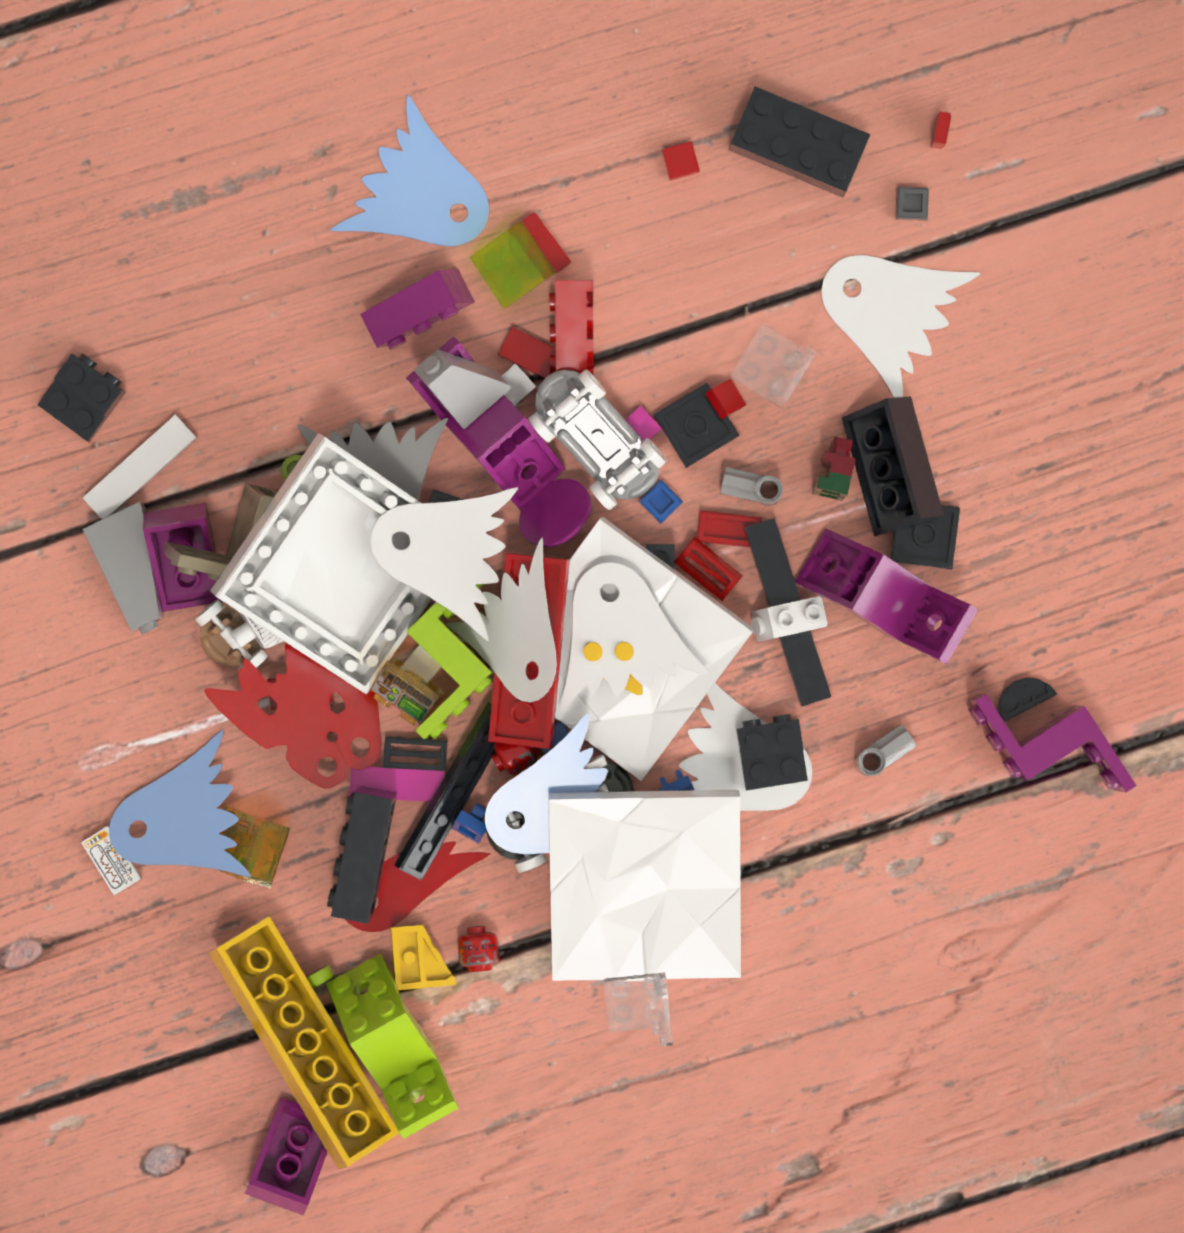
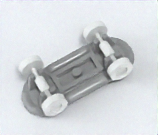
M587 369L582 373L574 370L553 372L541 382L537 390V412L528 418L533 428L547 442H550L554 437L558 438L595 479L590 489L608 510L617 505L614 497L631 500L649 492L657 481L659 468L667 463L662 452L650 439L646 438L643 440L604 397L606 394L605 389Z

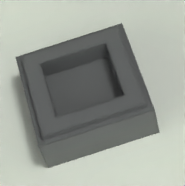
M898 187L896 220L927 221L929 188Z

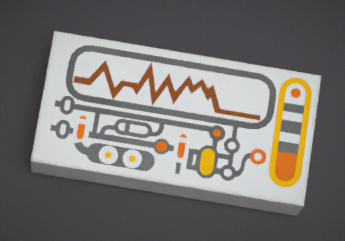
M109 826L81 842L113 895H117L142 879L134 864L121 857L115 851L109 837Z

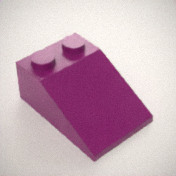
M200 503L144 513L143 532L162 612L207 605L219 599L210 592L216 581L208 578L207 573L197 571V574L194 576L179 572L178 567L170 564L171 560L163 554L166 541L216 553L207 504Z
M280 1098L245 1194L304 1215L325 1161L327 1150L299 1104Z

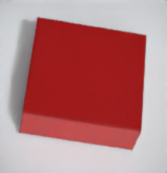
M941 111L938 113L931 148L942 149L947 143L951 113Z
M692 141L662 149L670 181L700 173Z
M731 379L705 393L721 420L747 405Z

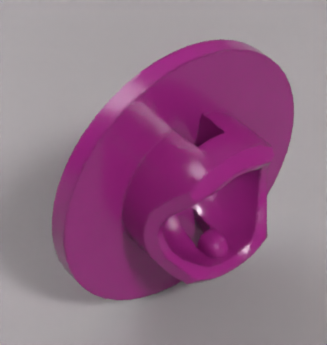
M558 479L551 481L523 506L519 517V528L522 535L529 543L535 546L538 545L541 538L543 539V547H553L568 541L582 529L590 515V494L576 480Z

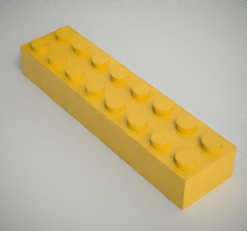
M270 916L209 952L222 977L338 1169L349 1167L399 1134L395 1124Z

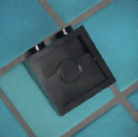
M83 353L79 358L71 354L54 377V383L40 400L38 406L90 443L126 392L119 388L122 381L107 371L103 376L94 369L97 363Z
M791 714L774 716L773 723L762 725L760 719L742 721V728H737L736 734L746 791L808 781L799 719L792 720Z

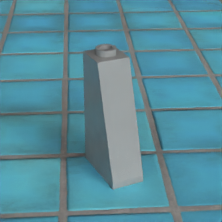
M137 502L82 530L130 630L135 632L140 630L141 634L157 628L159 626L157 621L164 617L143 532L146 509L142 503Z

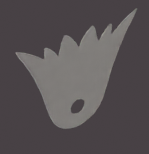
M448 418L436 423L422 434L417 441L415 440V428L412 427L403 436L401 442L398 443L391 422H387L380 429L374 442H372V439L362 426L354 423L352 427L349 445L335 431H331V441L418 501L429 461ZM298 424L302 435L310 446L317 433Z

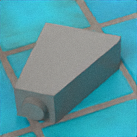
M438 349L414 369V372L463 429L467 428L511 389L510 385L495 369Z

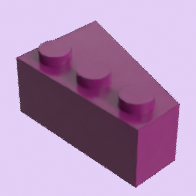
M459 269L437 270L360 315L376 347H389L392 350L404 344L406 337L414 333L419 335L432 328V324L456 315L459 310L475 303Z

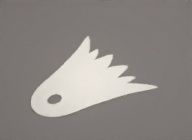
M854 255L839 260L826 273L822 285V299L830 317L874 365L889 387L893 397H903L900 368L913 374L912 361L907 352L931 356V346L923 329H941L949 325L948 320L935 308V305H946L955 302L956 298L945 291L968 283L981 273L931 270L899 264L873 256ZM849 279H855L861 284V292L856 297H848L843 292V285Z
M518 487L473 499L440 503H414L394 507L385 512L373 527L371 533L372 553L381 568L389 575L446 607L488 641L485 625L474 604L475 602L487 605L488 602L475 584H492L499 581L494 570L482 559L501 552L506 546L498 539L486 534V532L497 528L504 522L503 519L491 517V515L512 498ZM402 531L409 535L410 545L408 548L398 550L393 546L392 536L396 532Z
M542 538L535 550L529 575L524 564L521 565L519 586L516 585L507 573H504L501 584V599L490 592H483L488 602L487 605H484L486 616L480 612L479 614L485 625L488 641L466 622H450L446 624L479 653L512 695L525 702L538 701L546 695L553 684L557 666L555 643L545 591ZM530 661H534L538 665L539 673L535 680H529L526 676V666Z
M608 562L592 567L581 577L573 597L570 661L558 712L564 710L578 696L586 684L588 685L590 696H594L603 678H605L609 688L616 697L623 693L629 679V674L646 688L653 689L656 665L664 673L672 677H676L673 663L694 673L712 677L707 668L680 639L660 609L651 590L637 572L623 564ZM607 583L616 585L619 590V596L613 602L603 600L600 595L602 586ZM590 642H596L602 647V656L597 661H589L584 657V647ZM621 642H628L633 646L634 654L628 661H621L615 655V648Z
M714 683L707 693L714 710L700 708L703 717L712 728L688 730L689 737L703 754H697L683 760L679 767L698 778V780L691 782L695 790H739L740 811L778 810L795 804L805 795L812 780V764L805 749L803 753L808 781L746 791L736 729L742 728V721L760 718L737 703ZM760 719L761 725L768 724L762 719Z

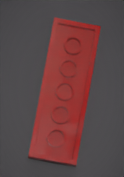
M506 553L504 573H507L517 586H519L521 565L524 564L529 575L533 555ZM543 557L546 599L556 650L557 666L553 684L546 695L538 701L525 702L512 695L495 673L488 742L546 749L552 748L570 559ZM530 661L526 666L525 672L529 680H535L539 673L538 665L534 661Z

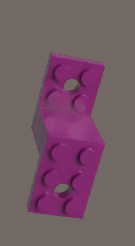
M454 336L438 349L475 362ZM414 371L406 377L440 420L448 418L445 426L483 466L503 491L518 487V490L510 499L518 509L522 508L566 469L529 421L505 395L467 428L463 429ZM527 465H530V468L526 472L521 473Z
M826 528L795 580V583L844 607L886 636L946 665L978 611L971 604L929 586L884 554ZM836 562V566L830 571L832 564ZM942 620L940 627L934 631L937 622Z
M978 694L968 700L972 706L968 709V712L977 725L985 726L989 733L985 735V738L994 751L1002 752L1006 759L1002 764L1012 778L1015 777L1016 779L1028 781L1085 744L1082 747L1085 755L1091 763L1096 762L1103 772L1099 775L1108 789L1113 788L1115 791L1127 793L1137 786L1085 706L1072 707L1025 739L1017 742L986 694Z

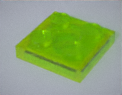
M522 221L513 225L470 256L473 264L503 309L510 307L556 274Z

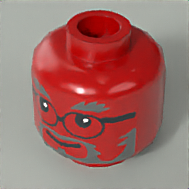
M495 742L494 749L496 753L491 755L500 772L506 769L510 775L515 776L537 762L536 755L540 752L537 747Z
M485 926L467 927V933L457 938L458 961L461 966L467 967V972L492 970V965L499 961L497 935L493 932H486Z

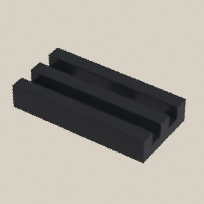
M385 737L383 768L446 772L448 740ZM391 743L441 746L440 752L391 749ZM390 756L440 759V764L390 762Z

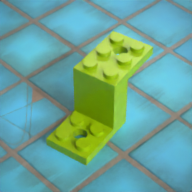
M475 584V586H476L479 590H480L481 587L484 585V584ZM435 602L406 632L460 686L415 730L423 739H428L430 736L436 739L449 726L445 721L452 714L458 717L471 704L467 699L475 691L481 694L493 682L489 678L493 672L441 621L444 616L450 619L455 614L438 602Z
M381 953L326 983L349 1044L381 1088L396 1128L403 1139L459 1109L436 1051L403 1002L388 964ZM368 988V991L366 993H364L363 995H359L363 990ZM425 1095L423 1100L415 1103L417 1098Z

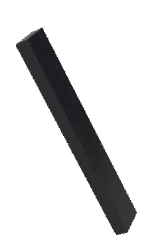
M775 519L744 528L768 606L772 607L800 601ZM811 631L779 637L800 706L830 698L831 694Z
M487 702L394 864L400 870L420 880L426 874L458 815L492 759L491 755L496 752L494 749L495 742H488L492 706L489 702Z

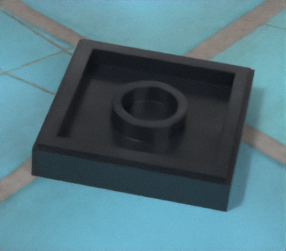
M708 383L703 384L654 414L655 419L685 468L739 437L729 417L721 420L705 393L711 389Z
M941 505L943 517L922 525L893 532L890 559L896 563L952 570L960 507Z

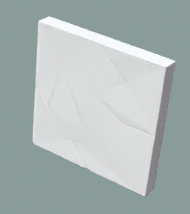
M318 433L210 592L367 694L383 668L386 667L408 633L406 631L418 620L432 599L395 579L381 568L372 553L371 533L378 519L388 510L397 506L420 502ZM396 532L392 536V544L396 549L404 550L410 545V537L405 532Z
M601 517L570 559L555 718L572 730L589 713L588 727L584 739L642 781L753 633L754 628L607 519ZM613 562L628 566L645 581L675 632L692 654L712 674V677L694 673L675 663L673 665L676 677H672L664 673L656 665L654 688L649 689L643 686L642 695H636L624 689L623 693L616 697L606 680L602 679L601 685L594 696H590L588 685L586 684L578 696L564 710L558 712L569 668L572 643L573 597L576 586L585 572L601 563ZM607 583L602 586L600 595L603 600L613 602L618 598L619 590L616 585Z
M739 790L549 793L552 981L741 978Z

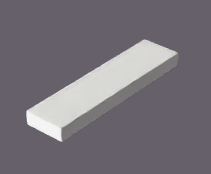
M175 414L89 491L83 499L101 519L113 515L190 446L197 437Z

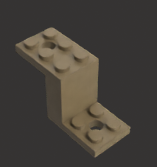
M245 483L226 555L166 541L163 554L171 560L170 564L178 567L179 572L195 576L197 571L207 573L208 578L217 581L255 524L266 511L278 490Z

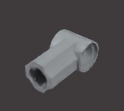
M726 467L720 494L758 502L765 506H773L781 500L783 486L781 481L774 476H763ZM763 484H774L778 489L777 495L772 499L764 498L760 493V488Z
M900 724L866 749L861 750L855 757V768L864 776L878 775L917 746L909 732ZM868 753L874 754L878 760V765L873 771H869L863 766V758Z

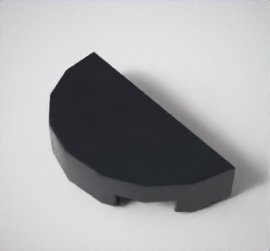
M1023 678L1016 680L1007 686L1001 694L998 702V713L1005 722L1054 697L1057 693L1050 684L1040 679Z

